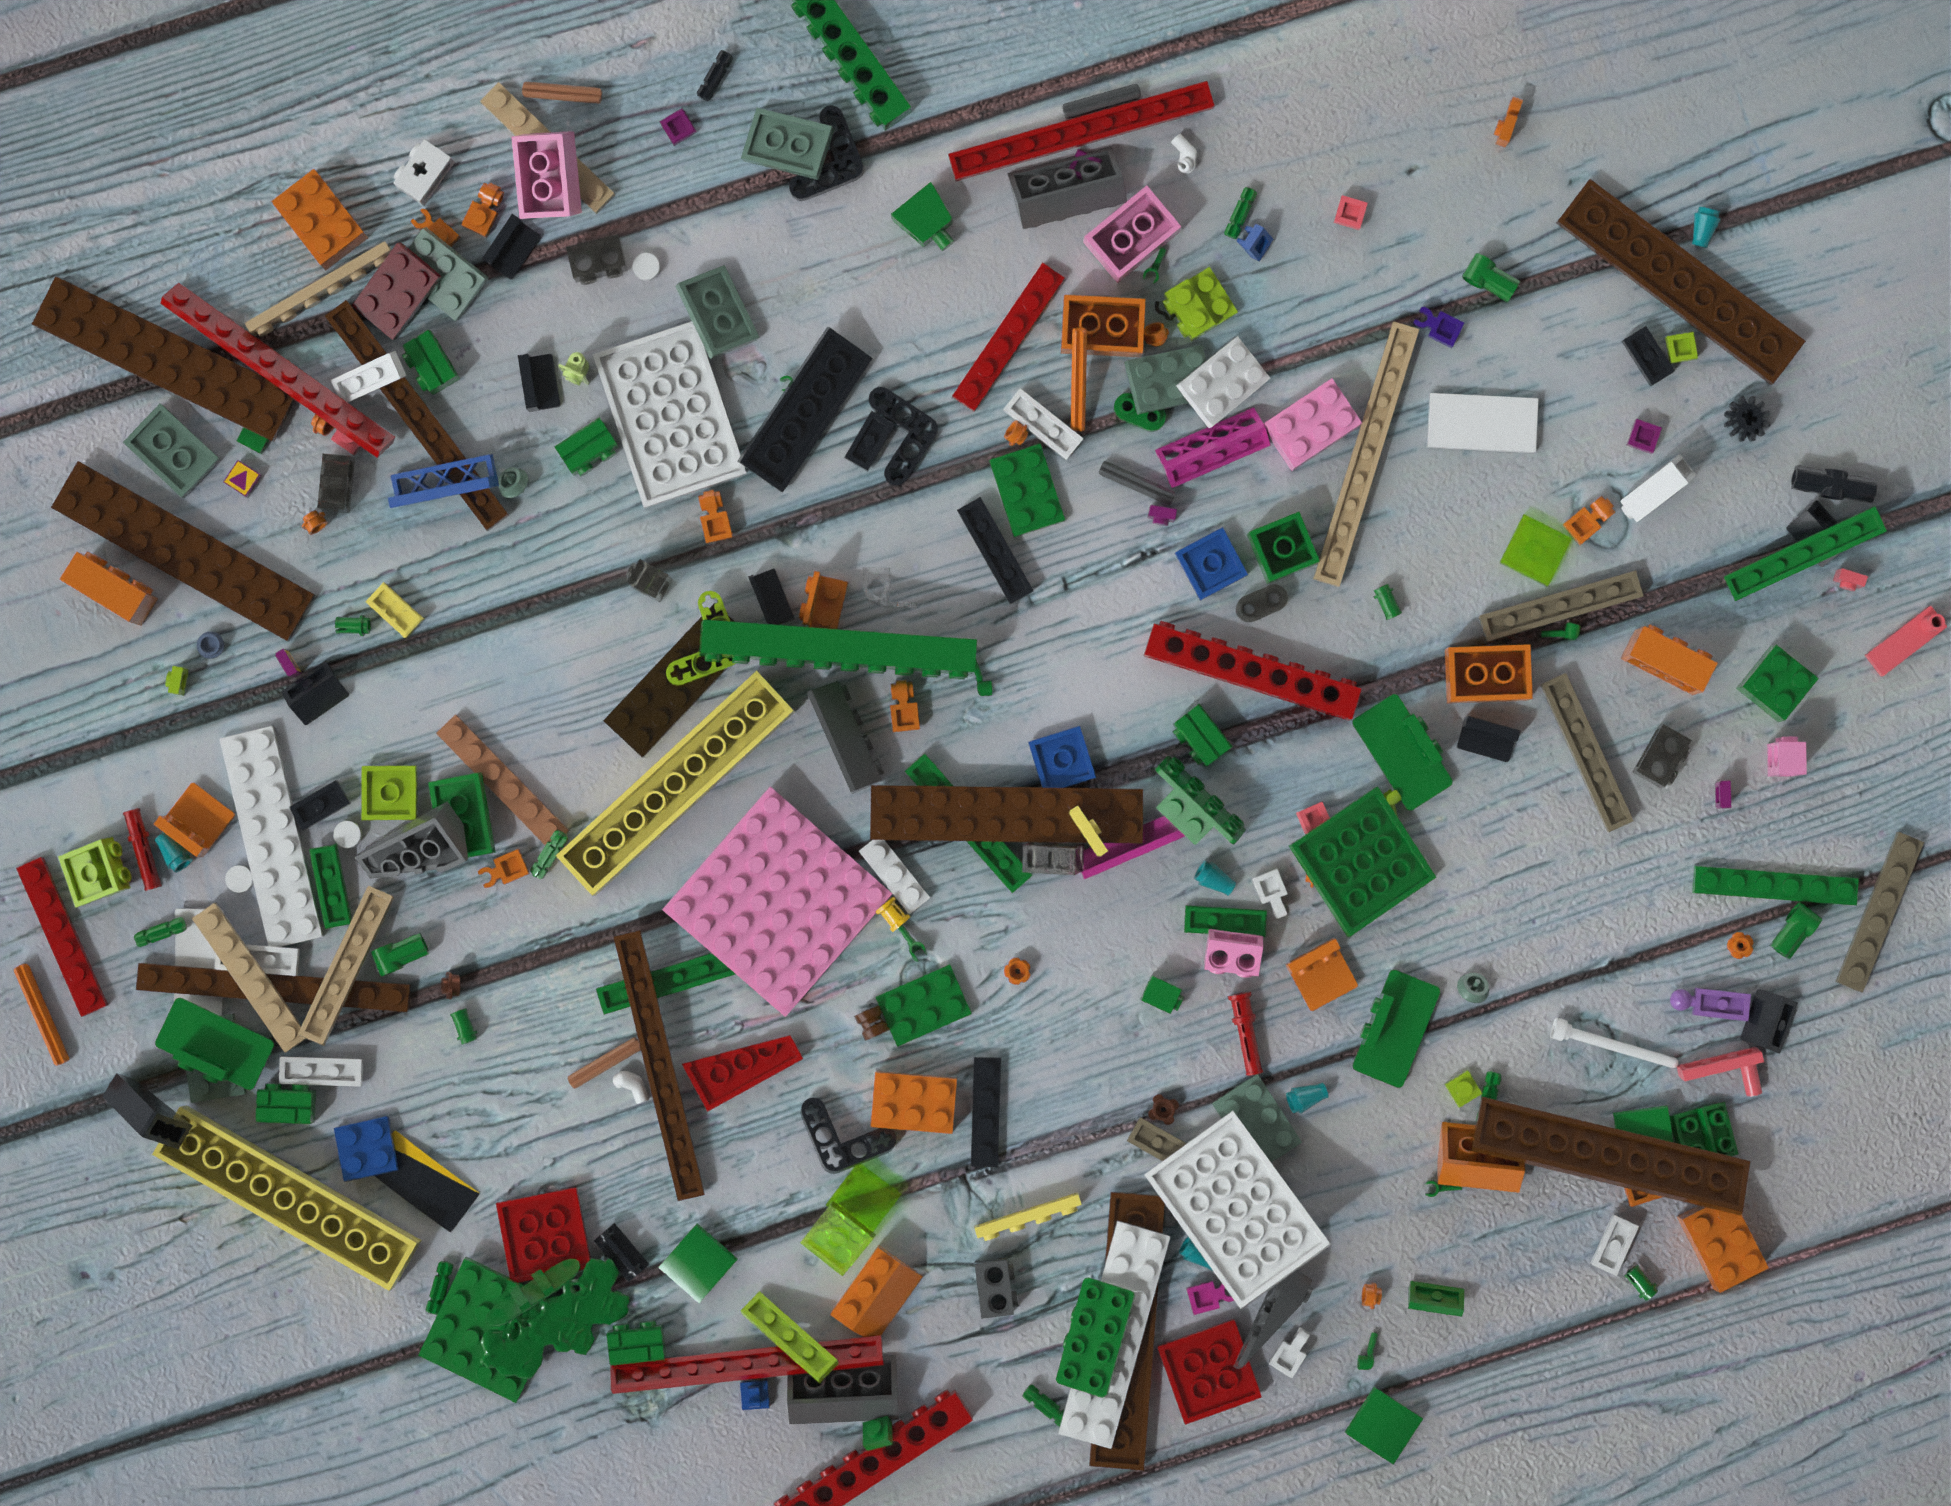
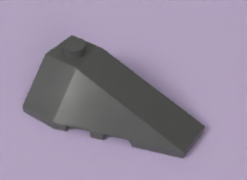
M446 802L355 856V859L370 879L399 876L401 873L408 872L422 874L428 870H437V872L447 871L468 859L464 826L450 804Z
M1297 1269L1267 1291L1233 1367L1237 1369L1242 1368L1301 1306L1302 1302L1307 1303L1313 1291V1288L1309 1287L1312 1279Z

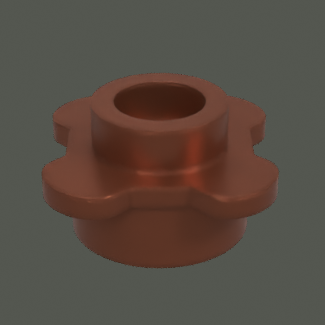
M446 972V977L441 978V992L446 994V999H452V996H459L460 994L459 975H452L451 972Z
M1161 1094L1155 1095L1153 1097V1107L1148 1112L1149 1118L1151 1120H1161L1166 1125L1172 1124L1174 1122L1173 1115L1175 1110L1179 1107L1178 1101L1176 1099H1165ZM1162 1107L1166 1108L1165 1112L1161 1111Z

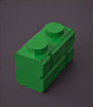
M427 330L403 344L402 347L406 353L402 354V357L410 369L415 367L420 376L416 377V380L424 392L429 390L432 395H435L461 379L431 330Z
M600 417L554 446L573 476L579 474L580 477L594 469L592 464L601 459L605 462L617 454L615 449L619 448Z
M1200 704L1173 723V726L1176 728L1172 731L1181 744L1186 742L1190 746L1192 751L1189 752V755L1198 766L1203 763L1207 767L1233 747Z
M265 1083V1088L257 1089L256 1122L315 1123L316 1090H309V1085L292 1084V1089H281L282 1084Z
M656 1320L640 1322V1327L629 1328L628 1323L616 1324L612 1326L613 1330L607 1332L610 1366L665 1360L666 1358L663 1324L656 1325Z

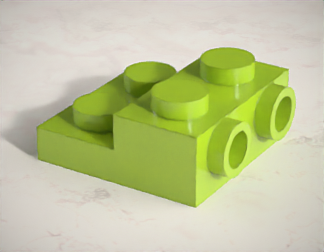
M1210 267L1171 288L1163 296L1165 300L1162 303L1170 315H1176L1179 321L1177 327L1184 338L1189 337L1191 341L1196 340L1238 314L1237 309Z
M113 837L100 839L58 856L75 908L131 888L129 884L131 873L128 868L123 867L120 858L123 853L122 847L117 841H114Z

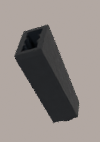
M118 1073L115 1074L102 1096L141 1137L176 1149L180 1148L193 1126L135 1079Z

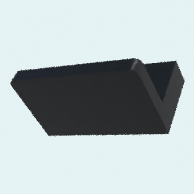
M511 214L482 259L486 264L512 280L541 239V235L525 225L517 216Z
M529 354L517 355L526 409L529 412L560 407L561 403L552 354L530 357Z
M1816 500L1798 518L1786 527V530L1798 542L1838 522ZM1839 554L1832 556L1817 564L1820 567H1824L1827 563H1829Z
M775 568L756 576H748L767 624L781 625L795 619Z
M326 661L281 691L289 708L304 725H308L349 696L348 691L337 679L331 666Z
M1466 716L1464 717L1457 748L1499 761L1509 762L1514 742L1518 741L1521 730Z
M1757 989L1749 1011L1748 1021L1745 1022L1740 1039L1780 1054L1798 1002L1781 995Z

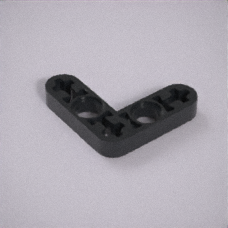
M826 106L819 115L820 123L832 126L830 122L824 121L827 119V113L832 112L833 116H839L836 118V125L839 131L833 133L829 145L835 161L823 165L821 173L824 171L833 173L834 181L830 185H823L819 180L815 179V184L819 189L814 191L812 185L806 188L805 194L801 195L800 191H794L797 188V183L802 181L803 185H807L812 182L808 177L795 176L790 181L789 189L790 194L797 201L809 200L852 183L863 175V162L844 115L836 106ZM840 136L846 137L849 140L848 148L842 151L834 147L835 139ZM848 162H852L853 165L858 164L859 167L856 168L855 174L851 175L850 171L842 173L844 179L839 181L838 173L834 167L839 166L840 171L847 168Z
M877 387L869 394L871 408L908 432L884 471L886 482L891 486L899 487L907 482L936 438L938 425L932 417L889 389ZM882 393L886 394L885 399L890 404H893L894 399L898 401L893 406L890 415L886 413L889 410L888 406L884 404L875 405V395L881 396ZM901 407H906L911 411V417L906 422H901L896 418L895 413ZM929 422L931 423L933 433H926L922 441L927 443L925 446H922L918 440L912 439L911 436L914 434L918 438L921 433L919 425H926ZM909 444H914L919 449V454L914 459H908L904 456L903 450ZM900 457L905 463L912 466L910 469L904 466L901 470V474L904 477L893 481L891 480L892 474L889 471L891 469H898L901 463L896 461V459Z
M808 1098L801 1106V1118L821 1166L830 1174L840 1173L891 1152L896 1145V1134L888 1128H878L840 1143L827 1109L820 1099ZM809 1105H812L814 1108L819 1107L820 1110L817 1112V1118L819 1122L825 1119V1122L818 1123L813 1128L810 1124H815V1119L812 1114H806ZM819 1129H826L830 1132L831 1139L828 1142L821 1143L816 1139L815 1134ZM881 1134L885 1138L890 1137L891 1140L888 1142V1147H885L884 1144H878L874 1147L876 1152L872 1153L871 1144L879 1141ZM858 1143L864 1145L867 1151L866 1155L861 1158L855 1157L851 1152L852 1146ZM833 1144L836 1145V1147H832L831 1151L835 1158L840 1157L841 1159L838 1162V1167L827 1163L830 1158L828 1150L822 1153L821 1149H827Z

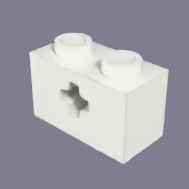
M424 139L421 144L417 143L413 147L409 155L411 159L406 166H400L394 175V179H396L394 185L422 206H425L455 163L450 156ZM425 168L427 170V173L425 175L421 173L418 174L417 169Z

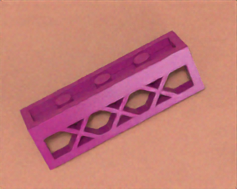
M1253 407L1218 422L1211 428L1207 427L1158 448L1155 452L1165 470L1171 488H1174L1271 445L1265 425ZM1252 418L1255 422L1247 427L1240 426L1243 422ZM1219 432H1229L1228 435L1224 437H1216L1217 433ZM1196 442H1204L1201 447L1191 448L1192 444ZM1173 452L1179 453L1177 457L1168 461L1165 458L1166 455Z
M1162 816L1143 825V844L1103 843L1108 852L1102 856H1097L1090 847L1074 854V858L1085 880L1183 838L1185 835L1165 816Z

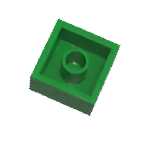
M1300 512L1249 531L1247 534L1267 585L1315 566L1320 562Z
M1776 644L1770 646L1736 689L1774 720L1782 722L1789 717L1819 678Z

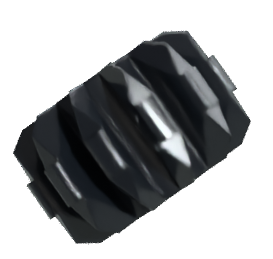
M1744 396L1739 397L1738 404L1734 401L1729 404L1732 411L1724 412V416L1731 419L1724 423V427L1732 426L1733 430L1730 431L1729 435L1733 437L1739 433L1738 439L1740 442H1743L1746 436L1750 442L1755 441L1756 435L1760 437L1765 435L1762 427L1770 426V422L1763 419L1770 415V411L1762 412L1761 408L1764 407L1765 403L1762 401L1755 405L1756 399L1754 396H1751L1748 402ZM1745 414H1749L1748 419L1752 420L1747 425L1745 424L1746 420L1742 418Z

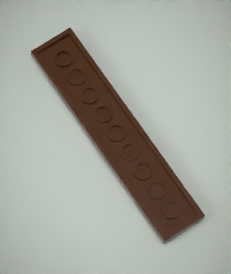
M1591 179L1587 181L1556 222V224L1770 385L1775 383L1806 342Z
M56 276L32 322L33 326L272 442H275L295 402L294 398L263 376Z
M79 461L75 464L51 506L57 512L288 642L315 597V594Z
M871 785L870 840L1088 843L1069 814L1070 810L1079 806L1087 820L1093 819L1102 832L1098 837L1102 843L1143 844V789Z
M1482 1097L1480 1100L1471 1151L1736 1215L1743 1213L1751 1162Z
M1110 1192L1105 1263L1117 1221L1163 1233L1165 1203L1159 1195ZM1159 1279L1112 1448L1091 1443L1089 1466L1144 1471Z

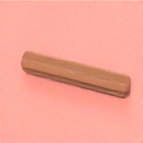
M524 82L522 86V94L528 98L596 104L602 101V90L600 88L538 82Z
M633 1037L569 1075L567 1077L568 1082L572 1088L576 1089L640 1051L639 1040Z

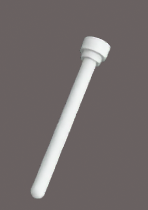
M1556 1017L1551 1028L1550 1038L1558 1041L1571 1038L1670 1068H1676L1679 1064L1678 1060L1674 1057L1572 1028V1025L1568 1024L1567 1020Z

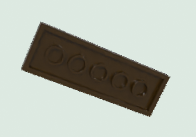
M716 603L709 608L712 615L706 616L707 620H711L716 616H723L722 611L716 614L714 609ZM702 617L603 720L642 758L649 753L728 669L726 668L684 685L677 686L668 681L666 670L670 663L699 652ZM729 617L730 622H735L731 617ZM700 656L696 660V667L700 671H707L711 668L712 662L705 661V656ZM691 660L686 661L688 667L684 669L674 666V672L670 673L671 677H677L678 681L683 680V674L690 671L691 677L697 675L692 669ZM716 662V667L722 666L720 662Z

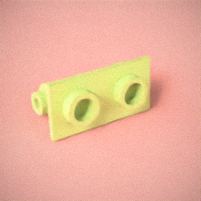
M574 352L569 356L565 366L558 365L567 381L578 386L581 385V382L589 385V381L586 379L589 363L583 354Z

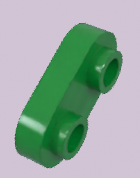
M1131 393L1121 394L1115 400L1114 413L1120 420L1148 432H1155L1163 427L1166 420L1163 409L1137 415ZM1130 402L1133 406L1132 410L1125 411L1122 407L1123 403ZM1149 413L1157 415L1155 422L1148 420L1147 415Z

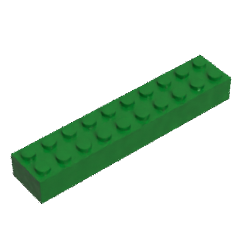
M703 620L701 623L699 656H705V661L721 662L722 658H732V663L748 664L750 660H759V665L775 666L777 662H787L786 667L803 668L805 664H814L813 669L830 670L833 665L841 666V671L857 672L859 667L868 668V673L884 674L886 669L895 670V675L911 676V674H914V671L922 672V677L938 678V676H941V673L949 674V679L965 680V678H968V675L975 672L977 639Z

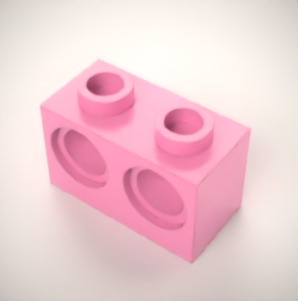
M1790 736L1775 738V743L1767 744L1768 777L1807 775L1806 742H1798V737Z
M1209 929L1204 969L1215 974L1228 972L1235 973L1244 978L1259 977L1263 952V936ZM1218 950L1226 952L1221 957L1215 956L1213 953ZM1243 954H1251L1253 956L1250 960H1243L1240 957Z

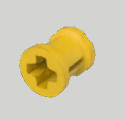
M894 896L875 911L877 915L881 914L891 926L890 930L892 932L910 918L896 904Z

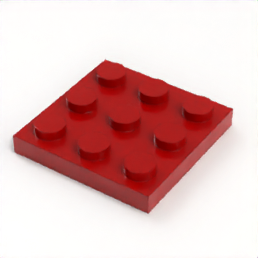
M577 1187L496 1203L510 1279L518 1283L533 1280L532 1274L541 1269L544 1273L556 1264L568 1259L578 1260L580 1271L584 1270L586 1263L591 1260Z
M1234 1319L1157 1346L1185 1425L1262 1398L1250 1362L1248 1361L1240 1369L1233 1367L1243 1346Z

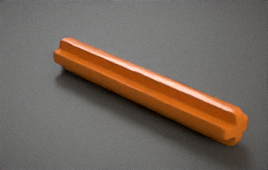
M1079 327L1072 330L1071 429L1073 431L1085 430L1087 330L1086 328Z
M22 964L14 968V973L54 1064L58 1066L68 1062L69 1056L29 965Z

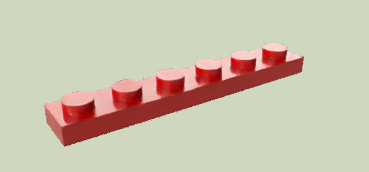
M1042 262L952 395V398L973 412L976 411L1064 281V276Z
M44 857L17 867V872L80 1016L84 1017L108 1006Z

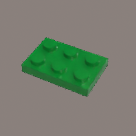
M1041 444L989 460L1014 538L1065 522Z
M482 772L428 782L432 809L448 802L462 821L468 858L496 853Z
M950 964L876 996V1000L897 1047L972 1014Z

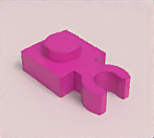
M1213 1281L1186 1287L1193 1315L1219 1309L1218 1300L1234 1301L1231 1295L1228 1296L1224 1293L1225 1286L1222 1283L1217 1288L1214 1287Z

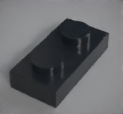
M1647 326L1621 341L1650 387L1675 372Z
M871 411L844 458L868 472L895 424Z
M335 780L289 808L301 830L305 831L351 803L339 781Z

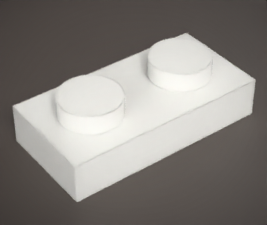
M1612 1214L1590 1264L1617 1276L1639 1226Z

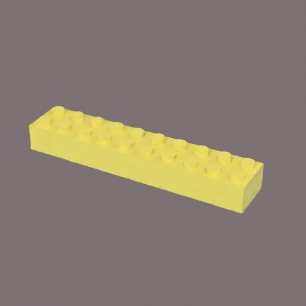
M756 671L566 845L556 857L592 896H596L790 718L795 711Z
M187 1105L179 1107L176 1113L193 1125L179 1149L158 1143L152 1155L388 1291L395 1288L421 1243V1239Z

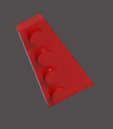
M788 1035L682 1063V1066L708 1112L804 1058L792 1036Z

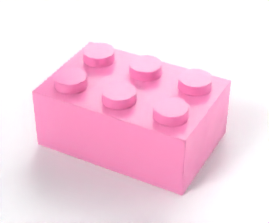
M574 131L530 133L512 136L519 219L566 217L582 213Z
M1146 185L1084 236L1083 243L1113 279L1119 283L1178 235L1181 225Z
M1333 378L1264 423L1268 437L1291 471H1294L1362 424Z

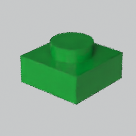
M888 1416L863 1422V1446L867 1451L892 1445V1421Z

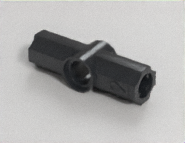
M1797 465L1792 474L1791 489L1820 494V497L1832 500L1849 499L1873 503L1877 493V480L1848 475V472L1838 469L1820 470Z

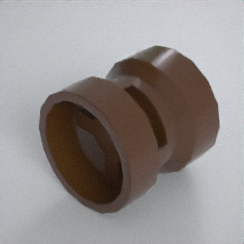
M879 1005L854 1016L857 1024H860L863 1029L862 1036L865 1041L890 1030L887 1023L881 1018L882 1011Z

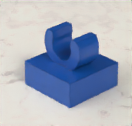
M1255 224L1253 228L1246 226L1244 229L1249 235L1246 240L1238 238L1237 242L1251 258L1260 262L1274 239L1264 227Z
M768 1379L740 1382L742 1410L770 1408Z

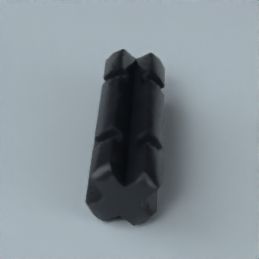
M724 50L718 53L716 57L717 62H713L703 80L704 85L701 84L697 91L699 98L710 101L714 94L713 89H717L726 73L725 68L729 67L733 60L730 53Z

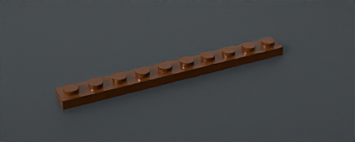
M347 300L325 315L326 319L361 365L387 354ZM405 377L379 388L437 465L467 459ZM471 464L464 465V467L469 469ZM454 467L448 478L455 483H460L466 473ZM474 469L473 473L479 476V474ZM469 477L467 481L475 480V479H473L472 477ZM489 488L459 494L486 531L491 530L509 516Z
M641 930L614 936V942L677 1200L682 1201L705 1195Z
M138 963L136 990L247 999L228 970ZM266 974L283 1000L288 1003L312 1004L324 980L322 977ZM355 980L343 1007L409 1012L411 985Z

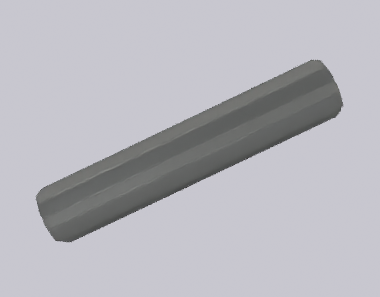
M1132 84L1065 103L1062 109L1065 118L1069 119L1137 100L1141 97V92L1138 84Z
M1104 461L1099 469V474L1105 478L1166 505H1171L1175 492L1107 461Z

